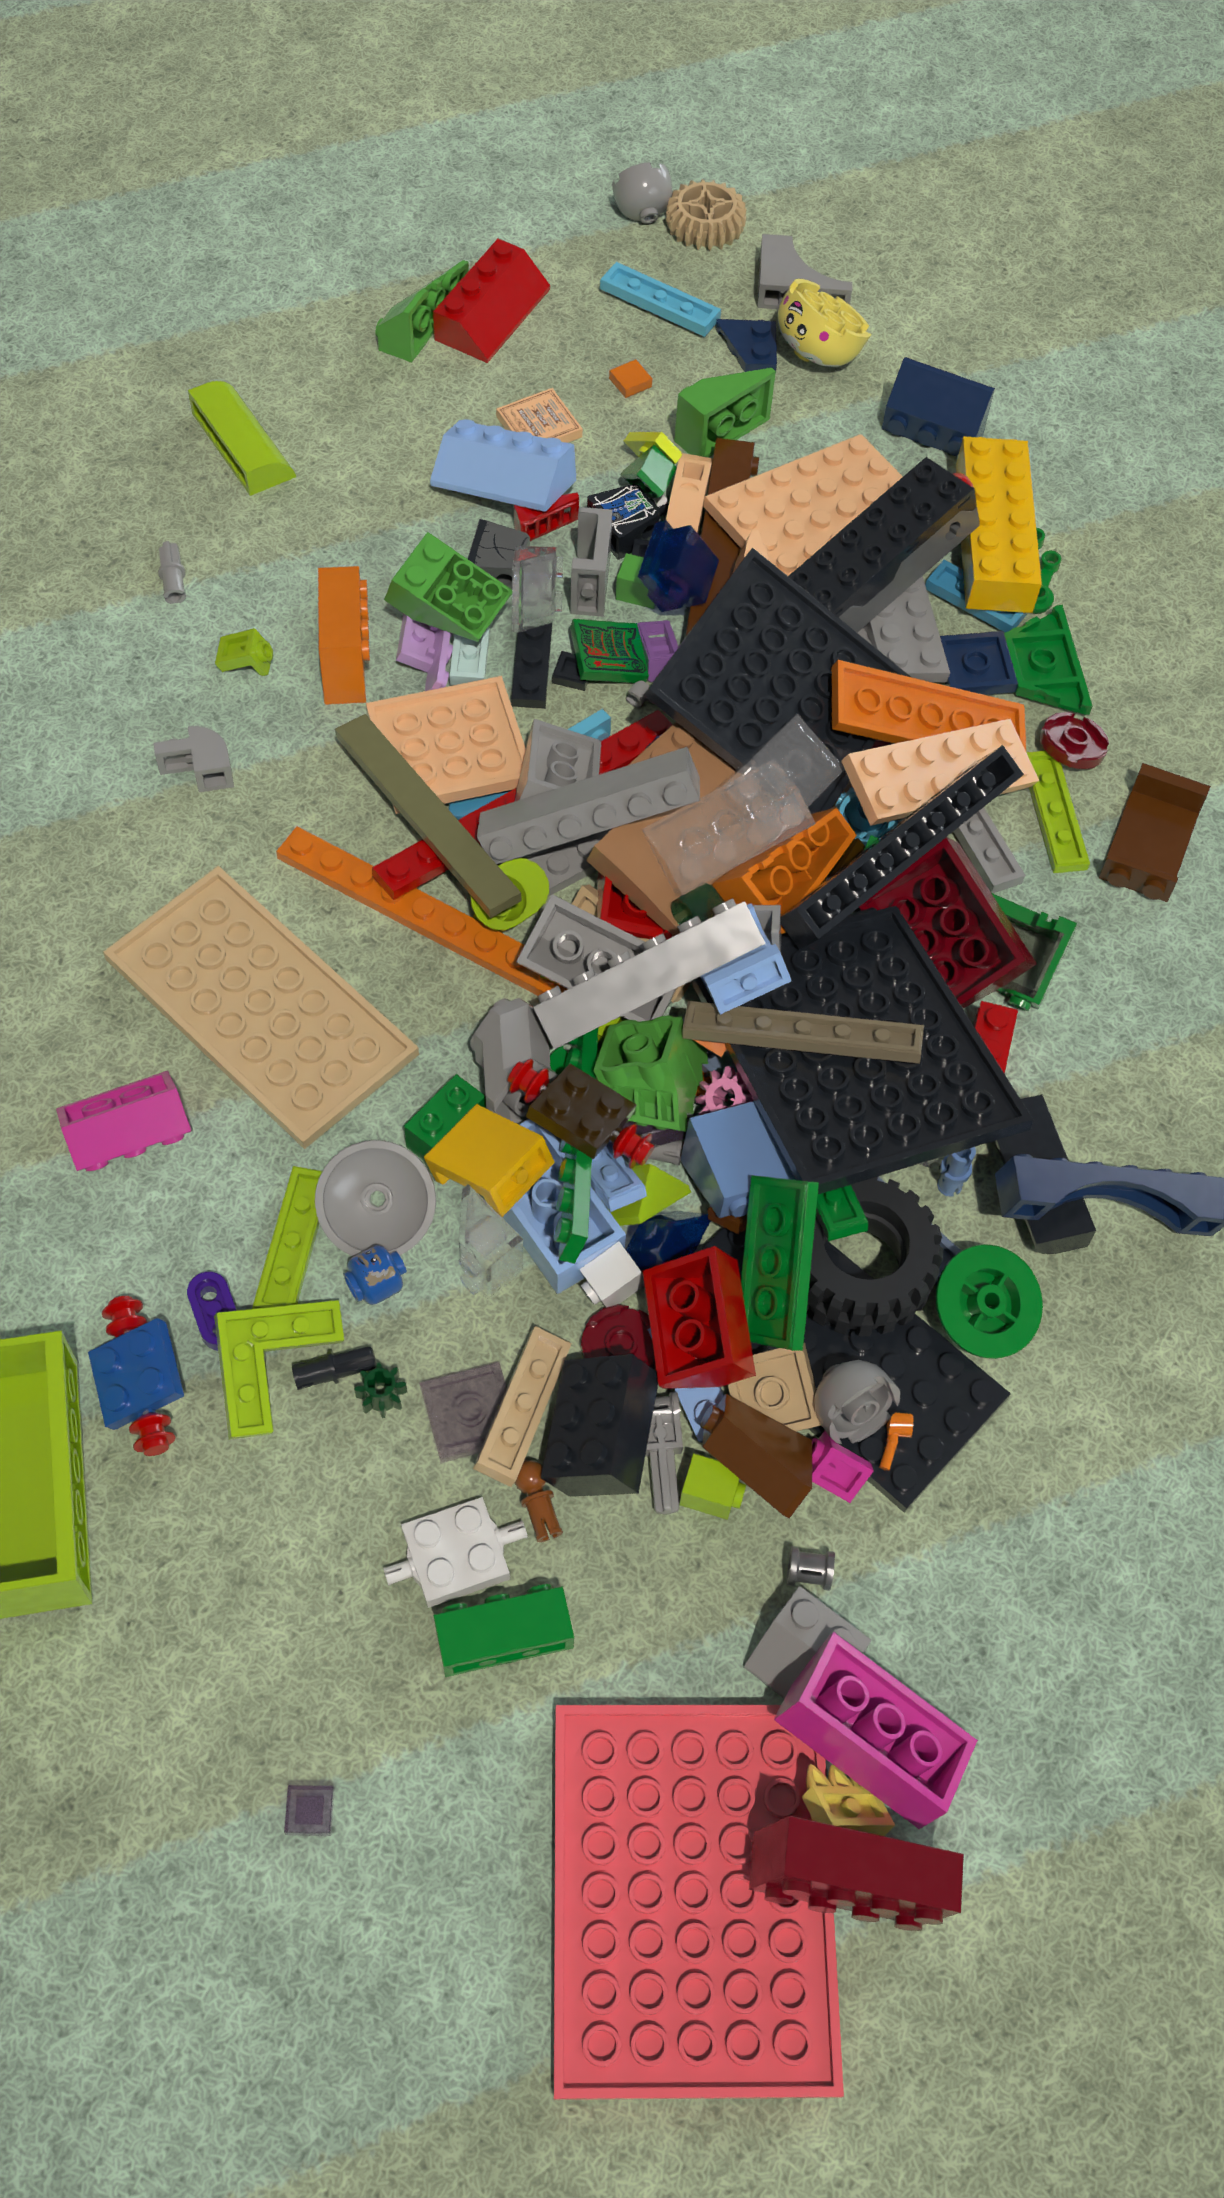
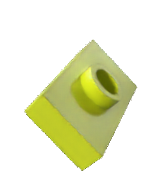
M629 432L623 440L638 457L652 445H655L673 464H676L682 456V452L663 432Z

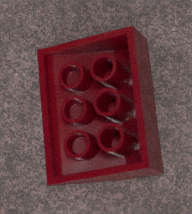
M947 837L859 907L861 910L871 907L881 910L897 906L963 1009L1007 985L1037 964L960 844Z

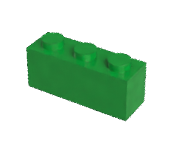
M551 1584L538 1585L528 1589L526 1595L510 1598L509 1594H497L484 1600L485 1604L467 1607L466 1603L452 1604L444 1607L441 1610L442 1613L433 1615L445 1677L574 1648V1633L563 1586L553 1588Z

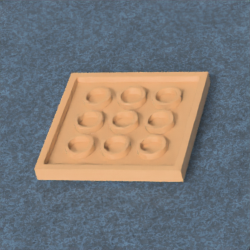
M502 676L366 703L369 719L443 804L513 790L518 787L526 748ZM393 805L395 814L400 813L399 810Z

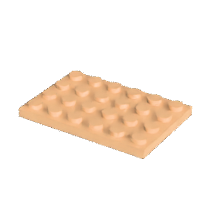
M859 434L707 495L704 498L703 507L741 549L751 530L758 529L763 544L767 547L770 562L789 576L903 476L862 434Z

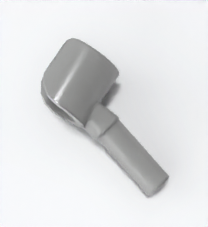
M645 681L634 683L628 691L629 695L626 697V701L636 708L641 707L645 701L652 703L643 696L650 686Z

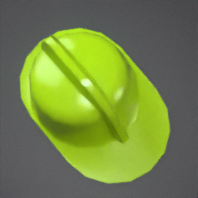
M515 858L498 866L521 892L522 901L490 918L471 896V906L475 913L474 919L481 921L485 926L493 930L506 931L532 916L546 903L549 895L548 878L544 870L537 863L526 858Z

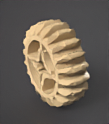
M702 179L699 183L690 180L688 186L680 184L679 190H673L672 197L669 198L666 208L667 227L670 229V235H676L677 242L685 241L686 247L692 244L696 245L698 250L701 246L707 247L710 251L713 246L722 249L724 244L732 245L734 239H739L746 224L745 202L742 201V195L736 194V190L733 187L727 188L726 183L716 184L715 180L705 182Z

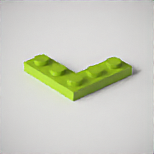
M339 1300L215 1314L214 1319L229 1440L270 1435L273 1433L264 1352L342 1343L344 1341Z

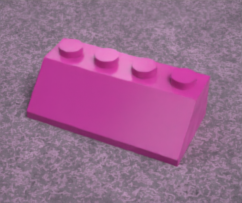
M835 1632L828 1636L793 1682L774 1718L782 1727L918 1829L923 1828L948 1812L978 1741Z

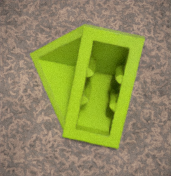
M652 1164L635 1165L632 1170L645 1185L647 1197L610 1213L620 1226L641 1224L690 1194L691 1190L688 1184Z

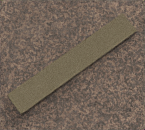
M688 1001L683 1024V1039L920 1064L924 1025L738 1006L720 1015L714 1003Z

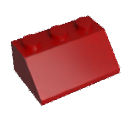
M713 1246L643 1270L659 1387L663 1389L722 1387L756 1376L738 1261Z

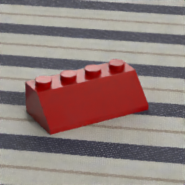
M497 238L433 311L434 340L488 363L549 292L550 284L523 248Z

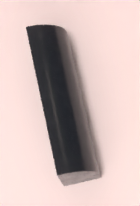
M1043 1094L1021 1099L1033 1117L1032 1130L995 1141L1003 1164L1005 1165L1011 1157L1019 1154H1029L1033 1158L1039 1159L1065 1158L1068 1160ZM1084 1199L1066 1202L1050 1210L1039 1220L1025 1219L1037 1252L1041 1254H1058L1088 1247L1096 1233V1228Z

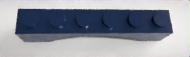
M1019 1154L1011 1157L995 1173L1001 1215L1006 1218L1039 1220L1047 1212L1066 1202L1085 1198H1103L1123 1202L1142 1209L1164 1222L1177 1234L1213 1236L1224 1227V1177L1207 1176L1203 1172L1185 1174L1175 1173L1170 1169L1146 1170L1138 1169L1135 1165L1117 1167L1107 1166L1098 1161L1078 1163L1069 1162L1065 1158L1049 1160L1033 1158L1029 1154Z

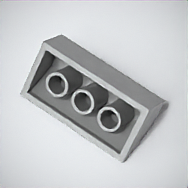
M552 894L516 962L570 989L576 986L573 978L591 969H594L596 975L610 969L607 961L627 951L631 958L644 952L645 949L642 944L645 941ZM678 988L621 1017L640 1022L663 1016Z

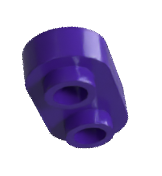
M203 1272L196 1275L189 1282L187 1296L203 1342L209 1348L218 1351L214 1316L216 1313L237 1310L226 1280L218 1273ZM208 1292L217 1294L211 1301L202 1299Z

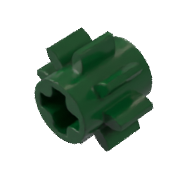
M379 1362L376 1364V1369L371 1370L369 1373L365 1371L360 1372L364 1386H357L354 1388L356 1398H366L362 1404L365 1414L373 1409L379 1411L381 1417L385 1418L386 1411L391 1408L402 1409L401 1400L398 1395L407 1393L406 1382H397L400 1376L397 1367L389 1371L382 1368ZM378 1386H385L384 1394H377Z

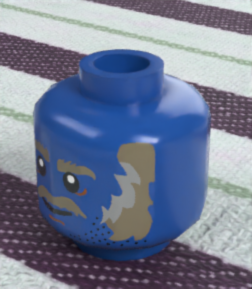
M376 1245L349 1259L347 1263L348 1271L343 1273V1276L357 1302L363 1300L369 1305H376L402 1290L403 1280L401 1275L406 1273L407 1270L397 1251L389 1253L383 1246Z

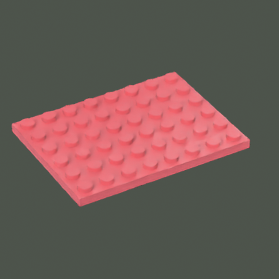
M556 1705L554 2100L844 2097L834 1913L812 1911L808 1909V1902L793 1899L791 1904L769 1902L764 1899L765 1893L749 1890L754 1832L787 1816L812 1820L811 1814L802 1799V1796L807 1791L806 1776L808 1766L810 1764L814 1765L826 1777V1759L774 1720L781 1705Z

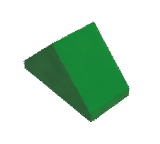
M652 445L626 467L620 475L630 485H639L648 498H660L665 493L677 467L655 445Z

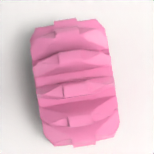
M730 1066L724 1068L722 1075L715 1070L710 1071L712 1083L709 1084L701 1081L699 1086L706 1093L695 1098L696 1103L706 1105L701 1109L699 1115L754 1101L739 1071L735 1073L734 1068ZM729 1092L735 1095V1098L730 1099L734 1101L730 1107L723 1105V1101H728L724 1097Z

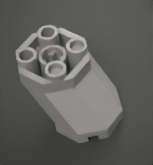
M504 998L494 1004L472 1036L470 1043L471 1048L475 1051L476 1062L484 1068L486 1109L517 1124H521L529 1119L526 1115L529 1106L534 1101L526 1103L524 1101L525 1092L522 1090H518L513 1094L509 1092L511 1083L507 1079L514 1066L519 1061L525 1063L527 1060L533 1059V1070L537 1072L544 1068L549 1070L550 1084L559 1075L550 1067L548 1036L533 1008L534 1006L520 998L512 1001Z

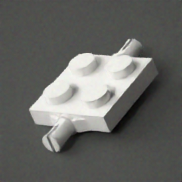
M483 1497L401 1524L408 1546L407 1560L386 1568L384 1567L383 1570L388 1586L413 1577L414 1581L421 1587L427 1606L430 1608L510 1580V1573L504 1559V1545L528 1538L522 1520L498 1529L497 1525L490 1519Z

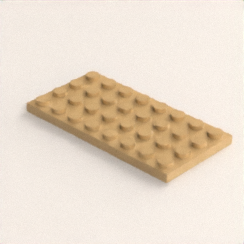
M219 866L103 951L105 960L304 1149L419 1055V1047Z

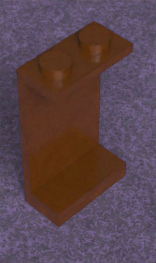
M1142 763L1099 879L1108 881L1116 887H1125L1142 893L1147 898L1168 902L1178 881V872L1197 818L1211 786Z

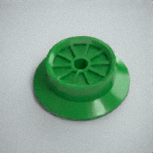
M977 1245L964 1249L952 1257L940 1274L936 1288V1307L943 1328L960 1348L972 1355L987 1359L1011 1356L1030 1343L1040 1326L1043 1299L1037 1278L1023 1259L1006 1248L995 1245Z

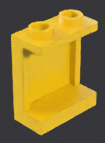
M478 1104L424 1156L436 1182L443 1185L451 1179L482 1195L490 1211L500 1217H503L555 1163L542 1135Z

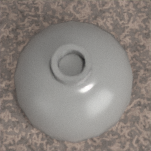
M651 162L633 165L618 174L620 180L617 183L612 182V190L617 207L628 219L651 223L666 211L669 198L672 197V181L669 169L665 165L659 164L660 169L652 168Z
M862 1360L844 1362L830 1367L824 1373L814 1395L815 1412L821 1426L839 1444H842L840 1438L848 1437L852 1443H855L874 1434L891 1418L887 1410L891 1406L892 1401L897 1406L900 1402V1389L890 1377L877 1365Z

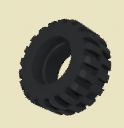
M878 1177L851 1184L868 1220V1231L865 1232L871 1233L886 1242L898 1260V1270L889 1276L867 1280L850 1276L841 1271L831 1261L825 1250L824 1244L828 1239L816 1215L807 1311L811 1309L814 1312L813 1320L822 1326L825 1325L826 1321L836 1325L835 1332L846 1335L848 1329L857 1330V1336H870L873 1329L878 1328L880 1334H885L893 1331L897 1322L899 1325L904 1326L913 1319L916 1311L922 1310L940 1272L939 1268L943 1260V1248L940 1246L942 1234L938 1225H931L934 1214L928 1206H919L920 1197L912 1190H908L905 1193L899 1189L900 1183L892 1179L885 1183L878 1181Z

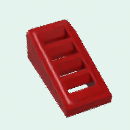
M578 492L561 495L546 512L514 505V529L527 533L530 536V541L578 520ZM570 507V511L564 512V509Z

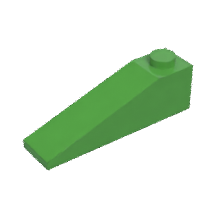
M462 260L394 305L386 316L378 321L375 334L378 337L379 351L412 363L434 334L433 311L469 271V262Z

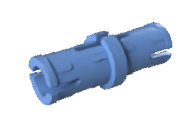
M975 1147L944 1157L940 1165L941 1175L937 1182L938 1190L943 1195L952 1197L954 1192L957 1195L961 1192L963 1183L969 1179L972 1173L971 1162L976 1155Z

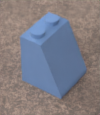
M755 1101L689 1119L681 1161L718 1218L730 1215L740 1217L748 1214L751 1175L796 1180Z

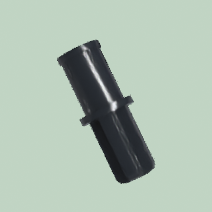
M367 1346L333 1355L332 1351L327 1352L328 1356L308 1362L292 1364V1372L297 1390L330 1381H334L337 1384L340 1383L339 1378L358 1374L361 1371L373 1370L376 1368V1358L372 1347Z

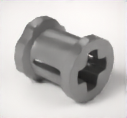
M791 1546L788 1560L787 1585L794 1586L796 1582L822 1585L823 1590L830 1591L834 1575L835 1552L827 1551L825 1555L800 1552L798 1547Z

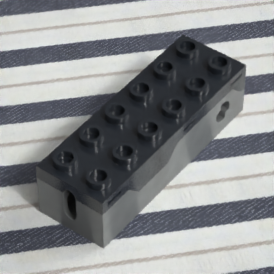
M925 457L788 577L858 633L980 526L975 490L972 482L964 474L950 473L928 457Z

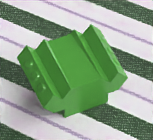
M660 1016L648 1021L625 1020L618 1024L609 1025L594 1067V1073L599 1082L637 1105L633 1115L627 1122H636L637 1125L641 1126L653 1125L661 1130L687 1131V1113L694 1114V1098L699 1083L703 1081L702 1064H708L707 1048L692 1039H683L684 1022L682 1017Z

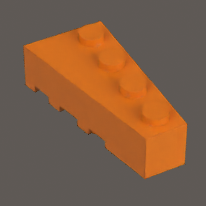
M359 566L318 568L319 656L325 705L366 703L364 661H370L367 579L360 580Z
M837 807L806 815L713 882L712 885L725 902L733 898L736 905L745 901L746 905L750 903L752 905H781L782 916L821 885L857 835ZM781 925V934H784L786 931Z

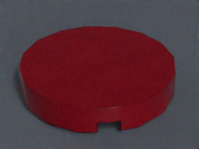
M1071 712L1055 713L1048 717L1040 732V742L1051 757L1068 767L1077 769H1091L1102 763L1108 752L1109 740L1098 724L1086 717L1083 720L1074 718L1075 714Z
M625 1305L603 1308L589 1319L583 1331L581 1340L583 1359L633 1354L654 1370L656 1363L653 1342L648 1331L651 1328L649 1315L641 1310L638 1312L635 1309H629V1306Z

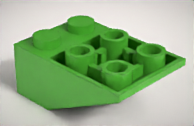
M427 532L391 580L384 600L412 620L478 642L510 598L513 590Z

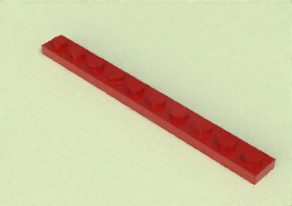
M656 710L602 740L599 775L628 766L653 742L655 737L663 734L673 724L659 710ZM517 788L458 820L480 846L481 844L477 838L480 813L515 802ZM422 839L373 866L372 876L388 895L395 900L449 869Z

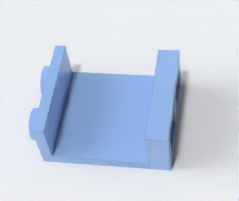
M752 903L748 904L747 907L766 944L700 976L720 1015L792 981L776 944L771 945L765 935Z

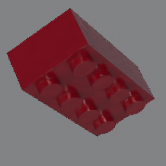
M787 1816L754 1832L749 1890L765 1893L764 1899L773 1903L791 1904L793 1899L808 1902V1909L812 1911L835 1913L838 1908L852 1911L851 1918L855 1920L878 1922L881 1917L894 1920L895 1928L907 1931H921L924 1924L940 1925L943 1924V1918L961 1913L964 1854Z

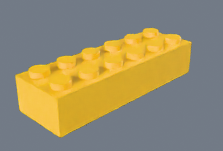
M963 436L956 462V473L964 474L973 484L980 526L961 541L966 609L1033 613L1042 582L1028 441Z

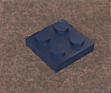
M1003 631L940 636L950 670L945 686L983 695L1014 693L1016 691L1018 682Z

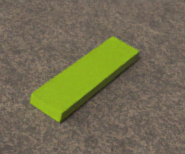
M1046 751L1026 752L1039 779L1036 784L1029 787L1052 872L1063 873L1088 870L1090 866L1089 857L1061 763L1056 761Z
M297 1166L292 1167L252 1309L298 1304L320 1224L315 1208V1193L317 1183L323 1171Z

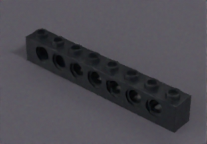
M1001 745L978 760L781 916V925L799 949L817 941L1021 778L1024 773L1005 747Z

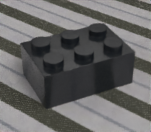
M633 1354L564 1360L541 1479L570 1497L639 1494L658 1389L657 1372Z

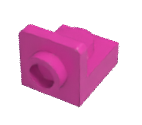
M824 1430L819 1439L814 1438L812 1440V1482L851 1503L873 1473L872 1464L837 1444Z

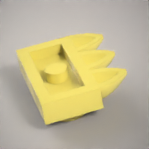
M810 1764L808 1766L806 1776L807 1791L802 1796V1799L811 1814L812 1821L885 1836L895 1826L884 1803L850 1777L848 1779L836 1766H830L828 1779L814 1765Z

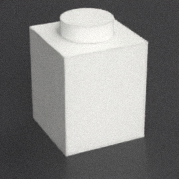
M619 1241L579 1269L587 1280L581 1287L594 1305L600 1301L603 1302L606 1308L619 1305L645 1286L642 1272Z

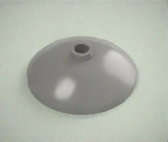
M369 1140L345 1148L329 1161L317 1183L315 1208L322 1230L330 1241L343 1252L356 1256L373 1246L379 1245L386 1248L389 1253L397 1251L399 1255H402L418 1244L428 1231L436 1209V1192L428 1169L413 1152L393 1142ZM374 1191H380L385 1195L383 1205L377 1206L372 1203L371 1195Z

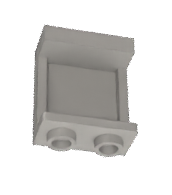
M579 508L577 558H573L571 569L570 614L604 617L611 557L613 510Z

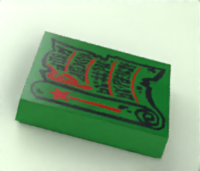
M585 619L572 620L570 630L581 680L626 683L647 682L649 673L637 623Z

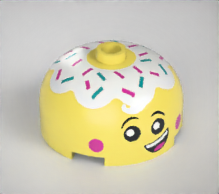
M795 279L781 300L778 309V325L784 339L794 349V353L806 362L812 361L826 367H838L852 361L872 335L866 331L869 327L868 323L853 307L840 297L836 296L834 298L825 292H818L820 285L805 279Z

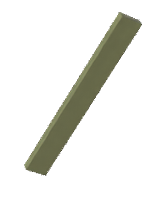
M366 714L335 728L336 738L490 918L522 901L521 892Z

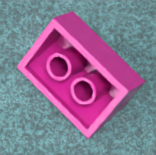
M168 1070L56 1108L60 1127L77 1171L82 1169L86 1171L101 1169L108 1165V1160L122 1155L124 1158L136 1157L144 1153L148 1146L159 1142L162 1145L173 1144L182 1140L185 1133L191 1132L177 1088Z

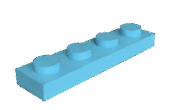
M618 262L600 279L601 290L704 337L716 325L717 319L721 317L720 308Z

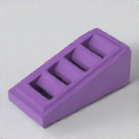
M668 620L637 623L649 673V682H653L679 647ZM665 634L664 637H652V638H649V637H648V636H652V635Z

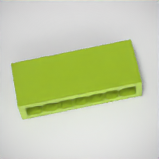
M212 381L188 390L193 416L250 496L296 478V474L232 385L223 381Z

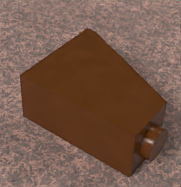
M725 1394L717 1407L711 1405L702 1418L700 1427L704 1429L702 1447L779 1513L790 1519L812 1489V1440Z

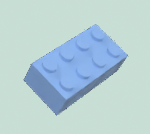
M528 1119L519 1125L543 1136L555 1163L503 1218L552 1288L559 1294L583 1280L585 1277L579 1269L618 1241L625 1249L626 1234L591 1187L588 1239L575 1264L559 1260L560 1242L554 1241V1235L562 1213L556 1210V1204L560 1190L563 1187V1182L558 1180V1174L565 1153L560 1152V1143L551 1132Z

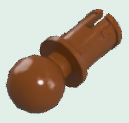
M530 1460L523 1462L515 1485L517 1489L528 1496L521 1501V1505L524 1508L527 1507L536 1534V1541L545 1542L550 1540L545 1523L553 1538L562 1535L563 1531L560 1528L551 1501L554 1497L553 1491H543L546 1483L541 1479L543 1466L536 1461Z

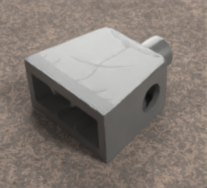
M479 519L467 559L513 591H518L521 589L525 573L544 576L547 557L530 553V536L527 533Z

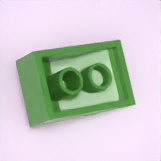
M773 368L704 378L691 386L685 387L678 393L674 442L688 454L709 458L714 455L716 438L738 440L768 421L771 413L776 371Z

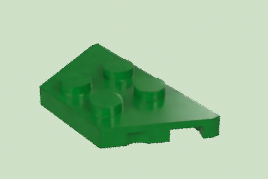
M1063 604L1053 607L1052 612L1041 619L1036 616L1028 620L1024 626L1015 627L1004 633L1018 682L1015 691L1017 696L1079 714L1090 715L1093 705Z

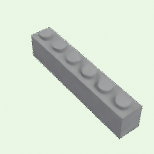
M684 747L481 812L477 838L484 851L496 864L503 863L700 801V776L688 747Z
M732 898L712 908L715 914L714 917L701 923L699 917L696 916L677 926L680 934L666 940L664 934H660L642 944L645 949L644 952L632 958L628 951L607 961L610 969L596 975L594 969H591L573 978L576 986L564 992H561L559 986L537 996L540 1004L533 1008L553 1048L556 1049L766 944L745 901L736 905Z

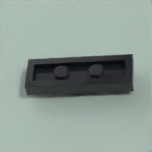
M519 619L511 695L512 707L546 709L552 621Z

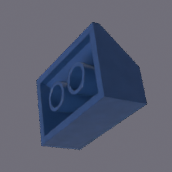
M904 357L886 405L882 430L950 453L953 456H958L963 436L983 437L995 388Z

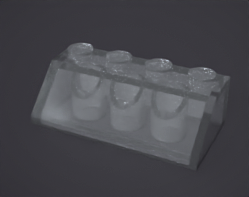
M775 759L701 797L700 801L688 804L643 828L642 831L675 895L680 896L816 823L798 788Z

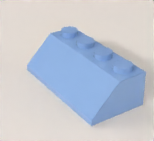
M468 419L459 420L443 435L430 483L434 487L546 512L576 481L574 444L561 442L558 438L533 436L529 432L505 430L501 426L481 425Z

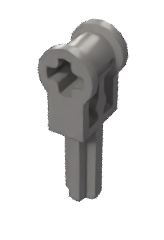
M677 1391L670 1392L669 1396L656 1397L645 1457L649 1456L654 1510L657 1514L663 1515L676 1513L680 1508L674 1454H682L683 1441Z

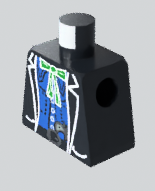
M636 484L587 496V508L613 510L611 552L617 560L624 558L626 553H632L634 538L653 540L658 537L660 516L667 513L669 502L664 494L660 498H648L639 485Z

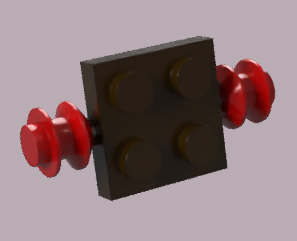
M529 1059L525 1063L519 1061L514 1066L507 1079L511 1083L509 1092L513 1094L518 1090H522L525 1092L524 1101L526 1103L534 1101L529 1106L527 1118L592 1159L601 1152L609 1141L614 1143L613 1158L617 1159L622 1155L630 1158V1169L637 1163L643 1166L649 1159L655 1145L650 1143L652 1134L649 1133L643 1138L636 1134V1124L622 1129L624 1124L633 1115L637 1106L635 1103L571 1063L551 1084L549 1083V1070L547 1068L540 1072L533 1070V1059Z

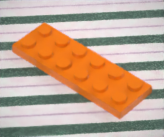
M837 660L832 666V729L896 744L1011 719L1026 751L1024 704Z

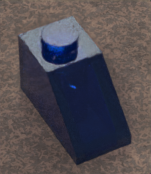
M684 1211L654 1215L638 1225L625 1250L643 1273V1270L693 1254L711 1220L708 1219V1214Z

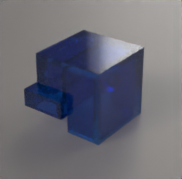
M665 520L655 523L638 578L648 588L647 596L661 612L704 604L707 601L719 559L691 525L673 529L668 521Z

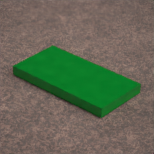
M751 1175L741 1286L750 1341L753 1343L792 1351H803L818 1182Z

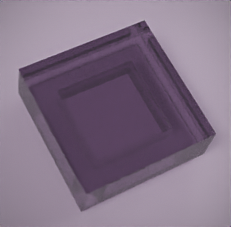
M288 1785L285 1835L331 1836L334 1786Z

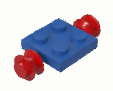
M119 1296L110 1300L108 1306L102 1310V1317L112 1320L106 1326V1333L117 1338L88 1352L105 1427L112 1430L133 1422L129 1426V1432L140 1436V1439L133 1444V1449L137 1452H143L145 1456H156L166 1452L169 1449V1445L175 1441V1434L165 1432L164 1429L171 1423L170 1416L156 1413V1410L184 1397V1392L166 1322L156 1318L147 1323L145 1317L137 1315L143 1308V1303L140 1300L133 1299L131 1296Z

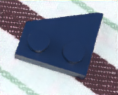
M717 319L716 332L718 335L723 334L727 340V348L732 355L738 358V363L744 372L773 368L776 371V321Z

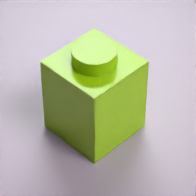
M693 1453L679 1505L728 1520L731 1507L740 1509L747 1485L740 1483V1479L721 1462Z

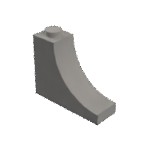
M762 234L757 308L779 309L781 300L795 279H805L820 285L818 292H825L834 298L838 296L850 305L852 282L836 280L810 268L797 254L792 236Z

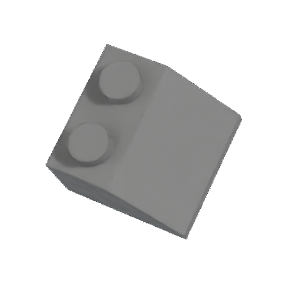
M799 1586L774 1619L743 1668L785 1699L793 1682L831 1633L835 1632L862 1654L866 1652L872 1640Z

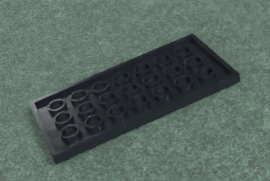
M723 1228L701 1250L716 1246L738 1261L740 1279H742L746 1230L738 1235ZM828 1240L825 1242L824 1246L829 1258L841 1271L856 1278L874 1280L833 1244L828 1242ZM809 1309L806 1313L804 1343L816 1390L824 1373L833 1365L854 1360L867 1361L881 1368L900 1389V1402L897 1406L892 1401L891 1406L887 1410L889 1415L892 1416L894 1413L913 1415L911 1438L898 1437V1444L889 1471L879 1468L887 1444V1423L874 1434L859 1442L852 1443L847 1437L840 1438L842 1444H839L872 1464L874 1471L867 1481L905 1513L1008 1400L1011 1393L917 1314L904 1326L899 1325L897 1322L894 1330L891 1332L880 1334L877 1328L872 1330L870 1336H857V1330L848 1329L846 1335L835 1332L836 1325L827 1321L824 1326L813 1320L814 1312ZM751 1342L753 1355L778 1349L777 1347ZM822 1426L809 1428L818 1438L824 1432Z

